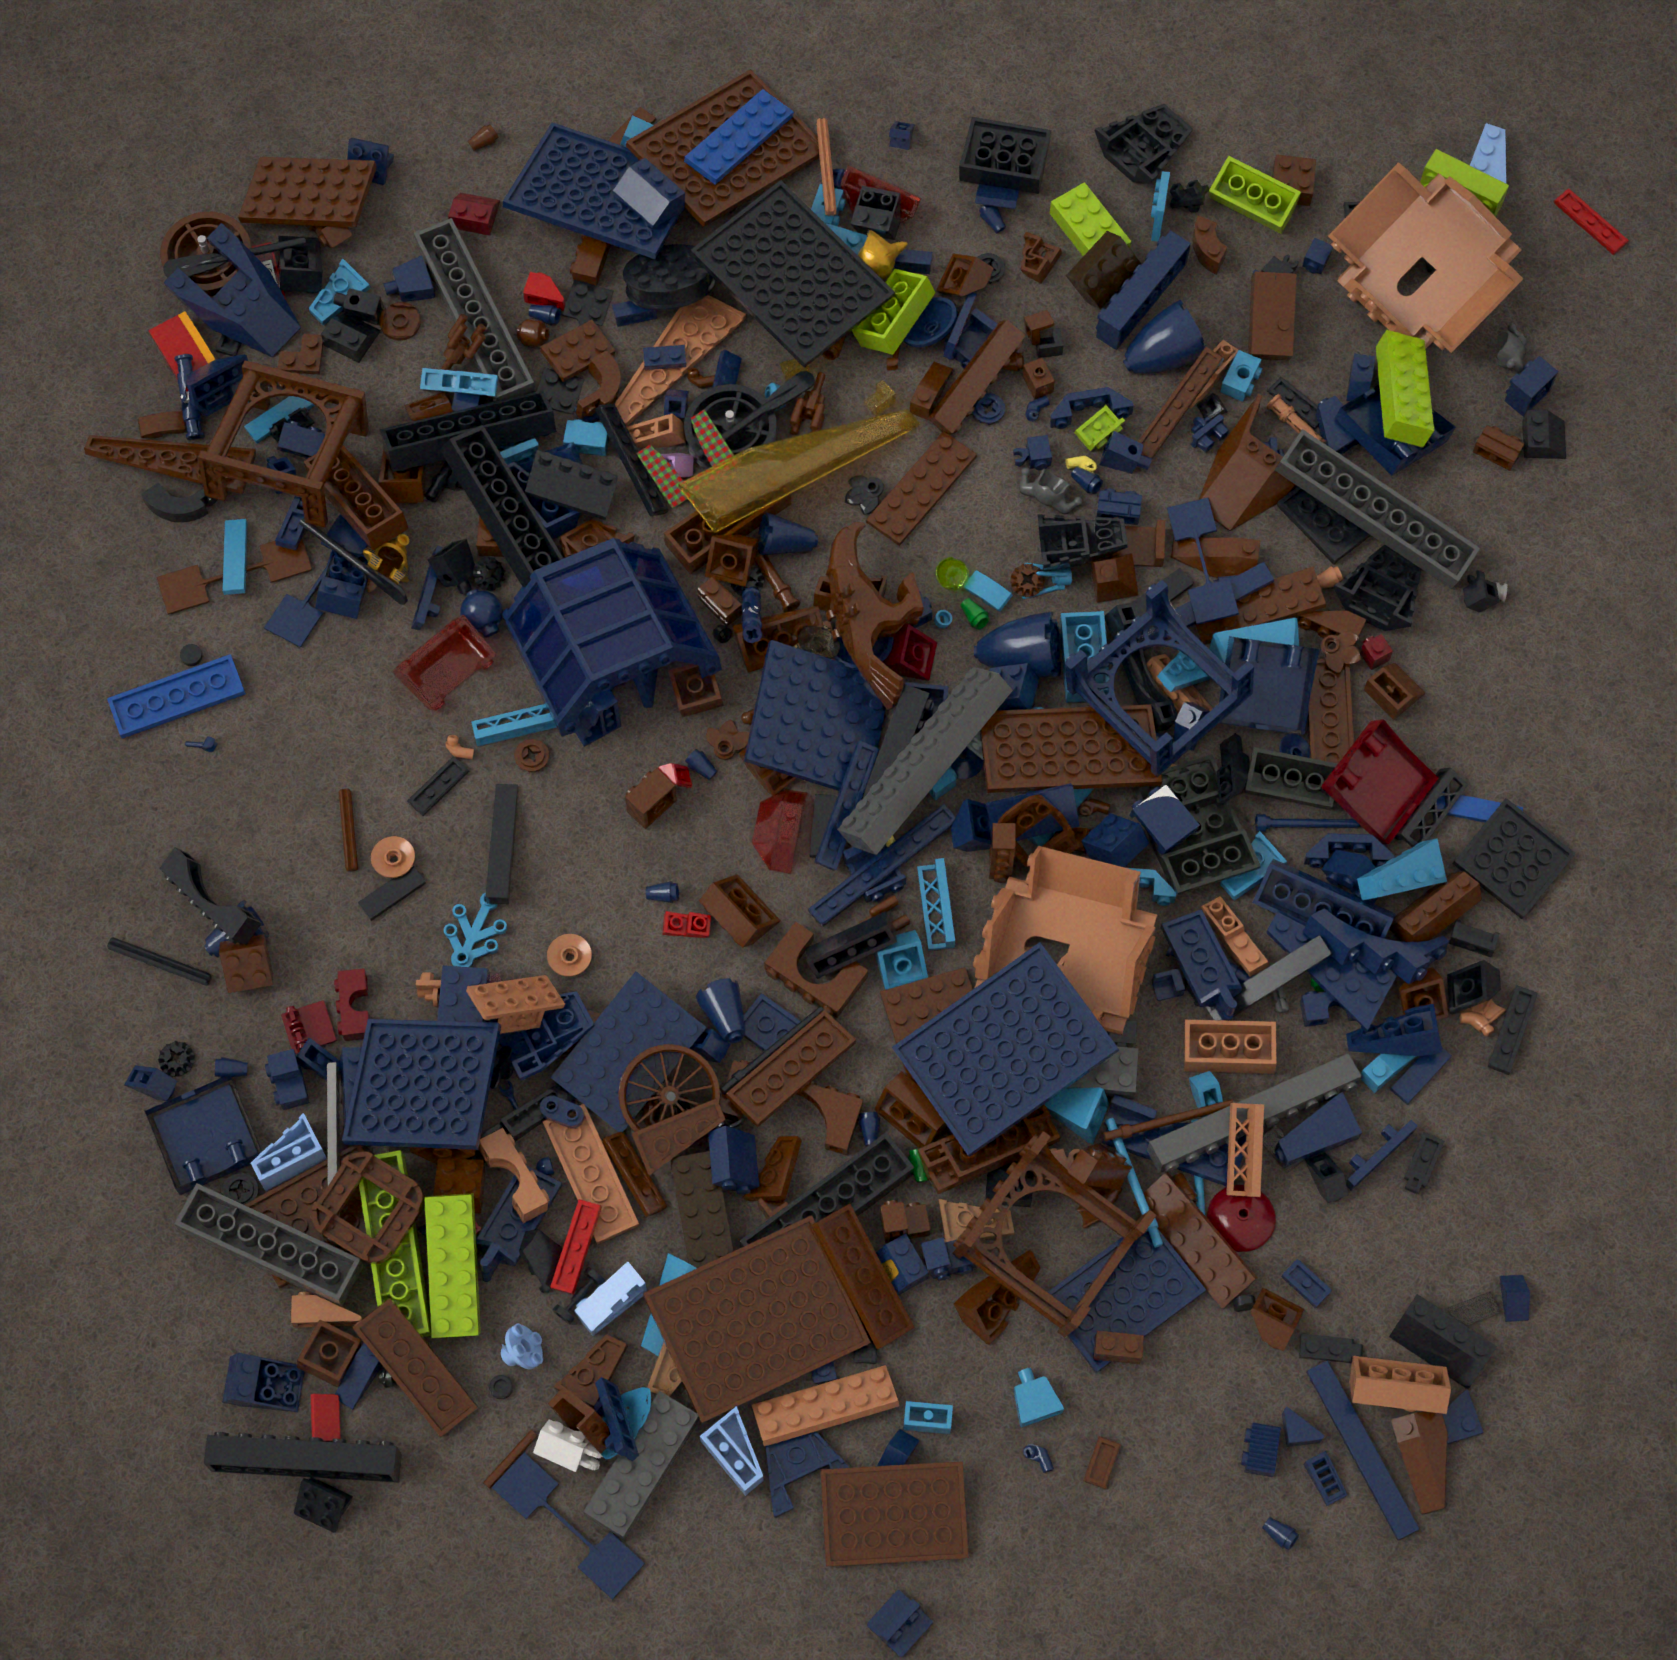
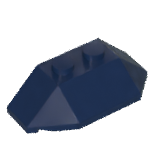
M243 354L217 359L186 375L191 403L204 416H209L230 404L243 377L242 365L244 361H248L247 355Z

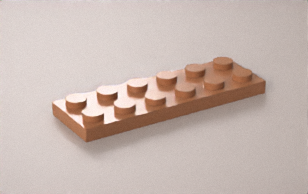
M582 1104L579 1106L583 1110L584 1121L579 1127L568 1128L550 1120L543 1121V1125L577 1201L580 1199L602 1206L593 1234L598 1245L638 1227L639 1223L587 1108ZM570 1112L568 1116L574 1118L576 1113Z
M884 1365L753 1404L752 1409L763 1445L768 1446L899 1407V1401L887 1367Z

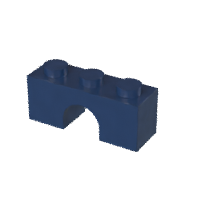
M1306 992L1300 1000L1304 1027L1327 1024L1329 1020L1328 1008L1342 1006L1337 1001L1335 1002L1326 992ZM1347 1014L1348 1021H1356Z

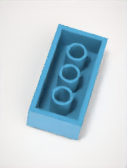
M1104 611L1061 613L1059 627L1066 703L1086 702L1078 693L1072 695L1067 690L1065 661L1071 654H1076L1080 650L1087 655V659L1090 657L1094 658L1102 646L1107 643ZM1098 674L1093 679L1097 683H1106L1109 677L1104 674ZM1108 688L1103 690L1105 695L1109 693Z

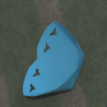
M645 1387L631 1390L621 1395L634 1439L650 1412L651 1391ZM603 1417L602 1420H603V1421L607 1424V1426H608L606 1417ZM606 1449L601 1455L605 1459H609L618 1455V1453Z

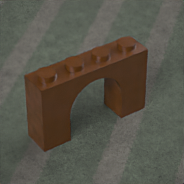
M795 922L764 962L765 970H767L766 974L774 980L778 978L783 981L784 986L791 992L798 991L803 995L802 998L811 1005L815 1003L831 1016L833 1015L838 1018L868 978V970L857 962H853L844 966L839 974L828 983L813 984L806 981L798 972L797 964L805 953L806 948L814 941V933Z

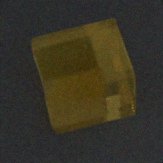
M796 359L780 363L785 381H788L801 371L809 372V365L804 368Z
M882 379L876 384V392L865 399L864 404L875 416H878L895 404L896 394Z

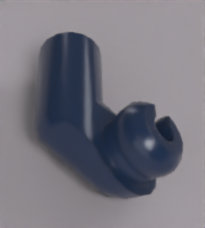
M1047 396L1028 403L1025 415L1029 421H1036L1039 418L1040 409L1050 405Z
M1029 1444L1024 1447V1456L1039 1462L1043 1473L1054 1470L1048 1451L1045 1448L1035 1444Z

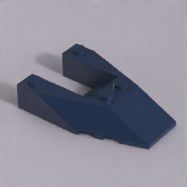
M221 223L207 239L210 245L239 271L213 298L207 295L179 268L166 279L164 284L174 296L211 330L273 357L301 329V326L270 270Z

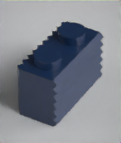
M1252 1423L1250 1429L1246 1428L1244 1442L1248 1443L1247 1452L1243 1451L1241 1465L1245 1466V1473L1273 1477L1275 1474L1281 1427Z

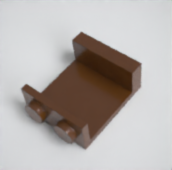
M1157 520L1156 527L1125 526L1128 548L1111 554L1108 557L1132 553L1134 566L1163 567L1166 520Z

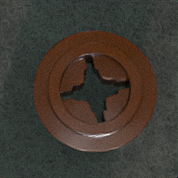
M1022 564L1015 568L1010 579L1012 589L1022 597H1033L1040 593L1044 586V576L1037 575V572L1041 571L1040 568L1033 564ZM1033 574V577L1031 579L1033 585L1030 583L1022 585L1024 581V578L1022 576L1025 575L1026 577H1029Z
M525 740L515 750V762L521 770H526L529 773L532 771L539 772L547 764L549 750L540 740ZM528 749H530V751L533 754H538L535 756V762H533L530 758L526 759L529 756Z

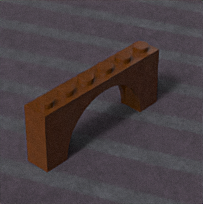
M733 1060L727 1081L732 1078V1074L737 1070H742L750 1062ZM811 1081L797 1095L810 1101L821 1113L827 1129L825 1149L847 1155L863 1107V1099H860V1096L854 1093H847V1095L840 1093L831 1086H826L825 1088L817 1086V1083ZM722 1094L719 1105L724 1117L735 1122L739 1121L743 1113L726 1098V1095Z

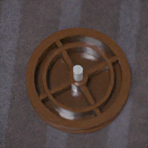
M218 212L194 213L176 222L166 233L160 248L161 263L164 267V264L171 259L202 254H220L210 245L207 237L221 223L248 249L251 248L250 238L245 228L228 215ZM226 262L217 268L190 276L189 278L207 295L213 298L239 270L230 262Z

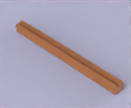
M819 118L816 125L825 214L827 216H835L836 200L828 120L826 118Z

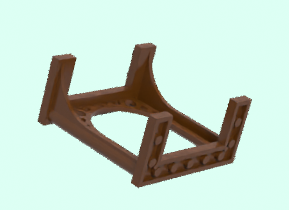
M244 361L242 365L243 377L207 451H200L198 455L205 496L225 501L228 495L225 477L300 496L302 497L305 522L325 528L328 523L324 493L326 480L348 434L352 433L367 437L369 431L365 392L356 388L352 389L341 386L337 383L325 382L318 378H310L298 373L283 371L279 368L264 366L257 362ZM268 387H272V391L269 392ZM294 396L313 403L321 410L327 422V430L306 478L226 457L245 416L252 408L268 411L270 398ZM327 403L337 404L334 408L325 407Z
M1043 1131L1039 1136L1035 1134L1020 1151L1019 1155L1022 1158L1018 1163L1013 1161L1007 1169L1006 1173L1009 1176L1005 1181L1000 1179L993 1189L996 1194L991 1200L987 1197L979 1208L982 1210V1213L978 1218L973 1216L966 1230L954 1242L953 1246L956 1249L952 1254L959 1259L964 1256L1059 1327L1057 1332L1066 1337L1081 1324L1091 1309L1088 1307L1133 1242L1145 1233L1157 1215L1148 1210L1135 1221L1091 1187L1081 1183L1069 1174L1068 1170L1053 1156L1047 1145L1051 1136ZM1027 1171H1032L1036 1175L1037 1183L1034 1187H1030L1025 1181ZM1042 1175L1046 1177L1044 1180L1050 1181L1049 1185L1042 1184ZM1018 1179L1020 1180V1184L1023 1187V1190L1021 1192L1015 1191V1188H1018L1019 1186ZM1038 1191H1052L1067 1196L1123 1237L1073 1310H1070L1018 1271L1004 1251L1002 1244L1004 1218L1010 1207L1027 1194ZM1003 1202L1008 1204L1007 1208L1002 1207ZM992 1219L997 1221L995 1228L984 1227L985 1225H990L993 1222L991 1221ZM990 1232L996 1236V1241L992 1244H984L980 1241V1236L983 1233ZM996 1247L999 1250V1254L996 1256L993 1251L989 1253L987 1250H992Z

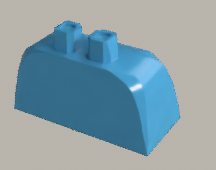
M1297 618L1214 633L1209 650L1225 664L1229 636L1299 646Z

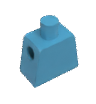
M1031 1368L1018 1372L1022 1384L1014 1387V1397L1021 1428L1063 1413V1405L1045 1376L1035 1379Z

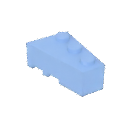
M1486 123L1470 166L1506 183L1505 129Z
M736 1406L700 1436V1440L746 1496L762 1483L764 1479Z

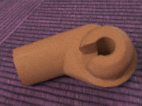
M449 735L445 742L446 748L454 757L473 760L474 749L461 747L458 743L459 738L456 735Z

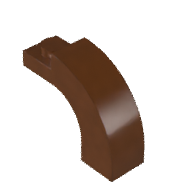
M607 350L590 359L588 371L596 379L600 388L577 403L576 415L580 419L595 414V409L599 405L615 404L621 379L620 370L617 362Z

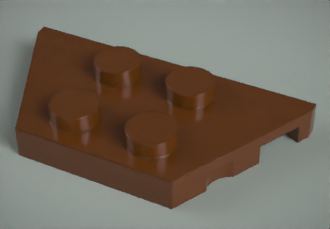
M591 519L560 536L559 543L566 558L612 538L620 539L622 543L629 544L634 541L635 535L630 532L628 535L616 532V527L604 525L602 522Z

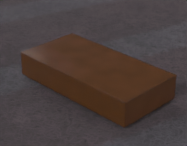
M1099 1436L1083 1481L1106 1489L1121 1444Z

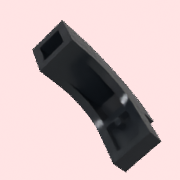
M156 483L141 494L144 503L155 515L167 521L180 523L195 521L208 514L206 506L213 505L218 500L205 496L203 488L189 497H174L168 494L159 483Z

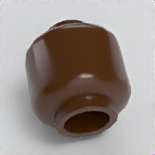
M525 319L517 328V338L524 346L541 347L549 338V329L546 328L542 320Z

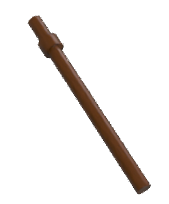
M1231 1099L1134 1125H1121L1119 1129L1103 1132L1104 1141H1109L1120 1137L1122 1139L1130 1138L1132 1134L1213 1114L1234 1102Z

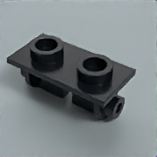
M305 407L302 409L298 408L288 415L291 421L300 423L303 428L308 429L309 426L315 423ZM285 417L272 424V427L269 428L270 435L278 443L284 422L289 423Z

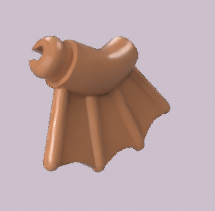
M1490 999L1461 1011L1459 1020L1460 1023L1473 1026L1478 1032H1482L1484 1036H1489V1033L1492 1034L1494 1032L1491 1023L1500 1017L1506 1009L1497 1006Z

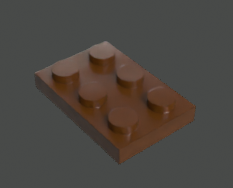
M593 320L540 347V352L563 382L589 369L590 359L607 350L611 355L615 354V349Z

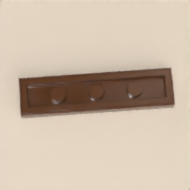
M617 1132L603 1138V1145L646 1218L666 1209L665 1201L625 1133Z

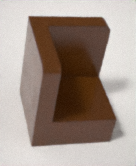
M1048 310L1024 317L1025 332L1032 345L1040 343L1041 330L1054 326V321Z
M762 1198L758 1200V1208L767 1219L789 1204L783 1200L763 1201Z

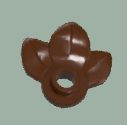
M1343 632L1338 636L1328 635L1322 640L1321 649L1326 655V664L1332 671L1341 673L1344 664H1355L1361 660L1359 651L1353 646L1359 638L1356 634ZM1331 643L1336 644L1334 649H1329L1328 646Z
M730 719L722 724L719 730L709 727L706 739L714 747L715 755L719 759L727 760L734 756L735 751L742 750L747 746L750 733H738L735 724ZM727 747L729 750L728 752H722L721 748Z

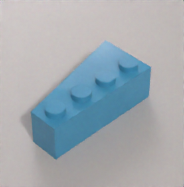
M1438 839L1422 841L1416 844L1415 847L1402 852L1396 858L1390 859L1382 866L1359 877L1357 881L1361 899L1367 900L1447 882Z

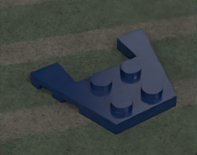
M816 1431L765 1446L774 1518L794 1509L784 1486L826 1466H829L830 1469L850 1468Z

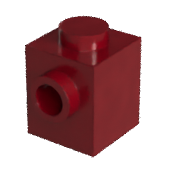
M1380 634L1376 637L1370 636L1363 641L1360 655L1369 668L1373 670L1388 662L1393 650L1383 635Z

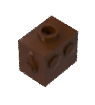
M1043 358L1023 365L1022 377L1034 400L1054 392L1055 381Z

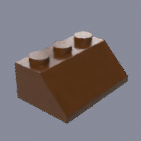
M738 874L713 882L699 900L705 907V910L713 915L719 922V925L742 948L754 944L780 922V919Z
M902 1071L884 1087L874 1109L919 1149L935 1142L947 1127L920 1086Z

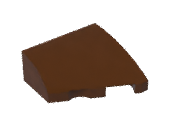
M1025 232V247L1022 251L1021 271L1027 277L1042 284L1061 256L1062 251L1059 247L1043 242L1042 237Z

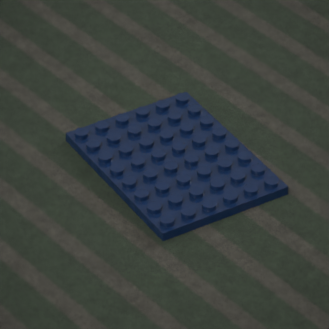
M553 122L503 200L504 208L656 259L681 213L677 214L654 229L650 227L613 194V189L629 166L639 161L627 147Z
M1040 942L892 1047L969 1157L1119 1051V1048Z

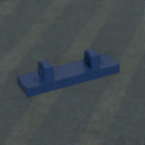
M437 546L433 551L432 556L444 547ZM430 564L411 629L420 630L425 623L426 616L436 618L439 614L440 606L430 603L438 578Z
M1410 1120L1397 1132L1388 1124L1381 1132L1388 1141L1368 1161L1362 1159L1358 1154L1350 1160L1349 1164L1356 1172L1347 1179V1188L1352 1191L1410 1137L1418 1126Z
M601 1377L595 1382L600 1400L594 1405V1409L599 1415L606 1417L611 1434L604 1441L606 1448L633 1461L639 1456L618 1386Z

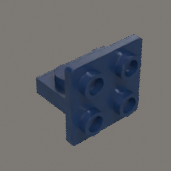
M356 138L349 139L347 160L375 161L377 168L372 183L384 185L387 178V168L394 160V154L389 153V146Z
M897 1590L870 1619L867 1627L899 1657H903L932 1625L933 1621L920 1610V1605L914 1599L910 1600L900 1590Z

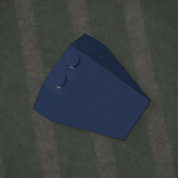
M577 991L559 994L565 1003L564 1008L545 1011L540 1028L500 1034L499 1043L501 1047L507 1045L513 1049L510 1060L512 1061L514 1072L520 1081L543 1071L594 1028V1022ZM499 1018L489 1020L491 1023H497Z

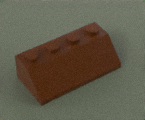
M1466 872L1449 874L1446 877L1447 882L1436 884L1394 917L1389 930L1404 942L1429 941L1482 900L1480 884Z

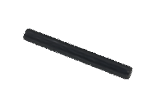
M114 937L110 938L108 942V949L205 986L211 981V974Z

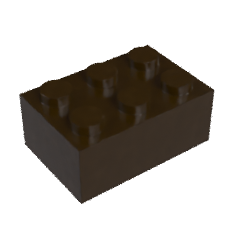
M1106 231L1068 272L1066 277L1088 304L1101 309L1118 291L1126 279H1129L1139 264L1141 265V262L1121 236Z

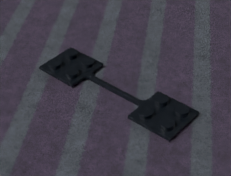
M574 280L562 316L576 319L579 322V326L590 320H593L596 325L602 326L614 291ZM545 367L537 391H544L553 410L573 415L574 407H576L585 379L574 376L563 382L555 370Z

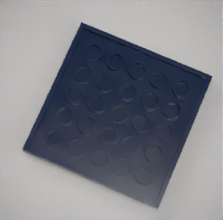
M771 640L767 647L744 762L840 791L856 743L862 741L878 748L886 707L876 696L859 670H851L845 666V663Z
M368 1019L342 1138L344 1145L478 1150L500 1037V1024L488 1022Z

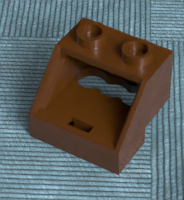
M746 748L739 753L743 762L745 758ZM744 762L747 769L772 796L797 779L793 776Z

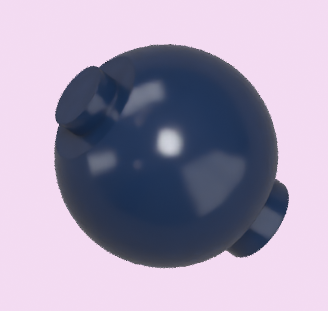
M478 589L468 592L460 608V615L464 625L473 632H481L484 638L500 631L498 625L503 618V607L498 597L491 592L479 591Z

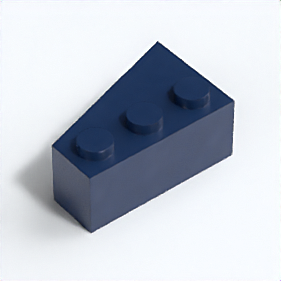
M610 688L595 694L578 716L582 729L575 733L585 747L621 727L618 701Z

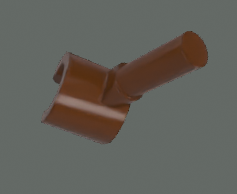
M901 345L893 354V358H887V370L898 369V355Z

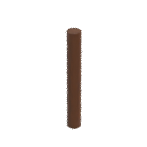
M530 1430L487 1477L483 1484L490 1489L538 1435L533 1430Z

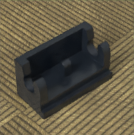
M1456 919L1448 944L1492 957L1500 933L1495 932L1492 934L1461 924V920Z

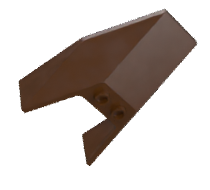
M1260 394L1257 395L1218 449L1199 500L1209 499L1214 520L1229 531L1276 505L1279 500L1297 486L1275 471L1283 457L1250 434L1255 414L1259 411L1262 398ZM1321 439V440H1320L1321 442H1323L1324 444H1326V440H1325V439Z

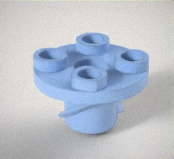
M519 1323L507 1330L505 1335L506 1345L502 1344L501 1357L508 1366L518 1365L525 1369H533L543 1362L542 1338L539 1333L532 1332L529 1328Z

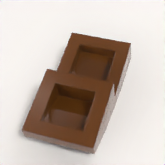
M182 411L156 413L138 418L141 438H159L163 434L184 433L186 430Z

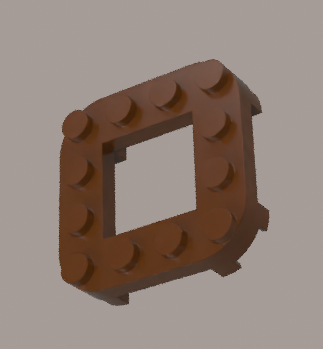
M366 1151L357 1152L350 1156L347 1155L341 1161L343 1164L319 1200L313 1203L311 1209L312 1220L315 1228L321 1234L361 1260L371 1264H382L393 1256L421 1214L425 1195L421 1187L413 1179L402 1174L372 1153ZM363 1177L399 1199L398 1204L374 1239L338 1216Z

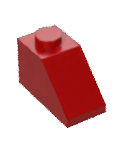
M530 272L523 291L524 302L534 305H556L557 308L564 311V298L551 277L540 272Z

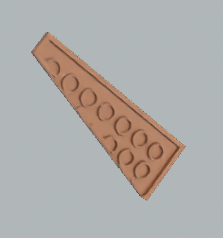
M709 295L696 303L679 308L653 347L685 345L686 367L645 370L643 361L615 403L626 427L744 322L746 314Z

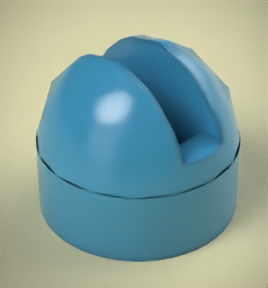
M946 610L938 611L934 617V623L938 628H947L952 622V615Z

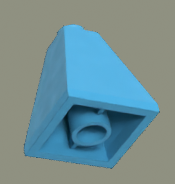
M1071 1088L1060 1092L1046 1102L1045 1106L1051 1116L1086 1142L1093 1145L1109 1107V1102L1103 1088Z

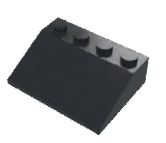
M972 117L959 165V181L1039 194L1052 130Z

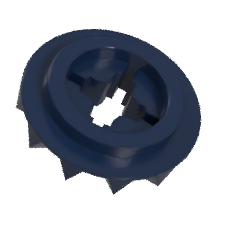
M986 393L981 400H977L973 405L975 407L973 410L974 418L976 417L980 423L985 422L988 425L993 422L997 423L999 419L1003 418L1005 412L1003 400L992 393ZM992 404V411L994 412L989 411L988 413L984 414V407L987 408Z

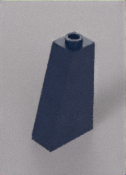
M1342 1092L1335 1096L1278 1141L1274 1153L1279 1163L1282 1162L1284 1168L1359 1139L1362 1131L1344 1093Z

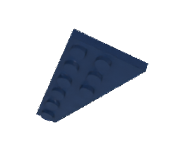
M1279 912L1276 913L1266 932L1289 954L1312 940L1303 932L1304 925ZM1332 956L1307 971L1311 978L1335 1002L1337 1001L1346 1010V1013L1361 1025V1028L1366 1033L1397 977V974L1391 970H1383L1375 975L1357 959L1341 965Z
M1115 1120L1118 1129L1121 1125L1138 1124L1137 1121ZM1175 1123L1132 1134V1137L1122 1140L1127 1152L1152 1160L1147 1152L1150 1141L1190 1123ZM1246 1135L1240 1137L1237 1141L1240 1147L1246 1142ZM1103 1139V1144L1116 1148L1113 1140L1104 1141ZM1224 1144L1212 1154L1204 1153L1199 1155V1158L1194 1162L1181 1163L1177 1169L1227 1186L1229 1145ZM1241 1153L1235 1157L1234 1164L1238 1168L1243 1158Z

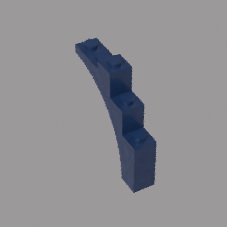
M1326 909L1310 915L1303 930L1312 940L1321 935L1333 954L1332 957L1341 965L1357 959L1375 975L1383 970L1391 969L1408 984L1415 980L1420 981L1427 974L1426 968L1435 960L1439 961L1446 955V947L1449 943V940L1444 936L1423 942L1387 940L1348 925Z

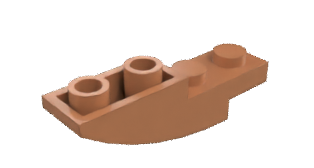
M1222 340L1213 350L1224 358L1223 362L1192 403L1190 409L1198 401L1201 402L1231 366L1238 349L1225 340Z
M1221 896L1201 906L1207 920L1229 955L1238 966L1243 967L1250 977L1269 967L1268 960L1246 934L1244 925Z

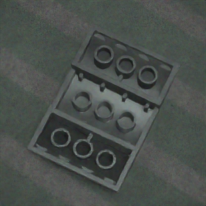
M1213 754L1167 768L1162 773L1163 782L1159 788L1161 789L1167 784L1200 825L1196 832L1162 856L1157 851L1159 845L1147 832L1161 868L1177 895L1261 868L1245 829H1242L1230 800L1223 805L1219 803L1216 772L1219 768ZM1157 786L1132 787L1135 801L1137 802L1139 799L1146 800L1150 797L1148 794Z

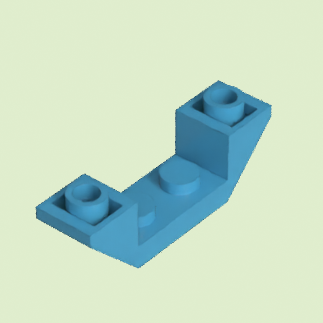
M1128 868L1141 872L1139 887L1146 888L1149 885H1153L1152 902H1157L1161 906H1168L1170 903L1175 902V890L1156 870Z

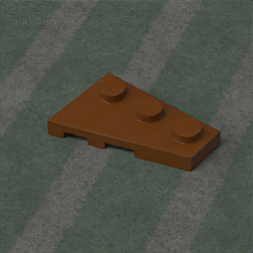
M779 1136L765 1159L766 1165L761 1173H758L759 1187L750 1190L748 1194H744L743 1198L746 1201H758L760 1198L763 1201L786 1199L802 1142L799 1136Z
M606 1334L577 1366H574L561 1381H558L553 1386L554 1389L560 1391L563 1387H566L579 1399L594 1408V1405L600 1400L595 1382L601 1377L608 1381L611 1380L628 1345Z

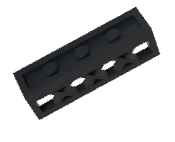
M1441 768L1435 774L1438 780L1394 837L1396 840H1405L1412 848L1416 844L1428 840L1468 786L1452 768ZM1452 779L1460 785L1454 793H1450L1449 783ZM1439 796H1445V806L1443 809H1437V799ZM1427 812H1432L1433 822L1430 826H1425L1424 816ZM1414 829H1420V839L1417 843L1410 837Z

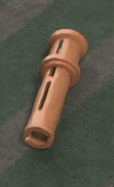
M1277 394L1266 406L1268 410H1272L1279 416L1281 422L1289 424L1298 434L1303 429L1318 440L1323 439L1295 413L1293 406H1288L1281 399L1282 396L1280 394Z

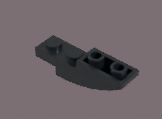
M1236 733L1220 744L1222 767L1216 772L1219 803L1222 805L1241 792L1248 780L1249 756L1243 753L1241 736Z

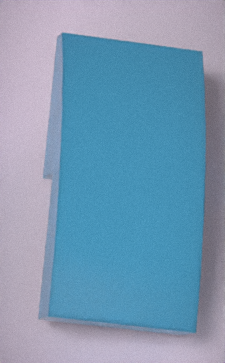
M977 570L963 586L966 591L979 597L985 604L999 612L1013 596L1004 587Z

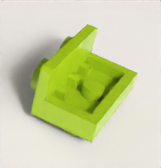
M1105 405L1074 433L1090 451L1095 447L1100 449L1108 442L1106 438L1113 431L1119 433L1123 429L1121 425L1125 420L1123 417L1119 420Z

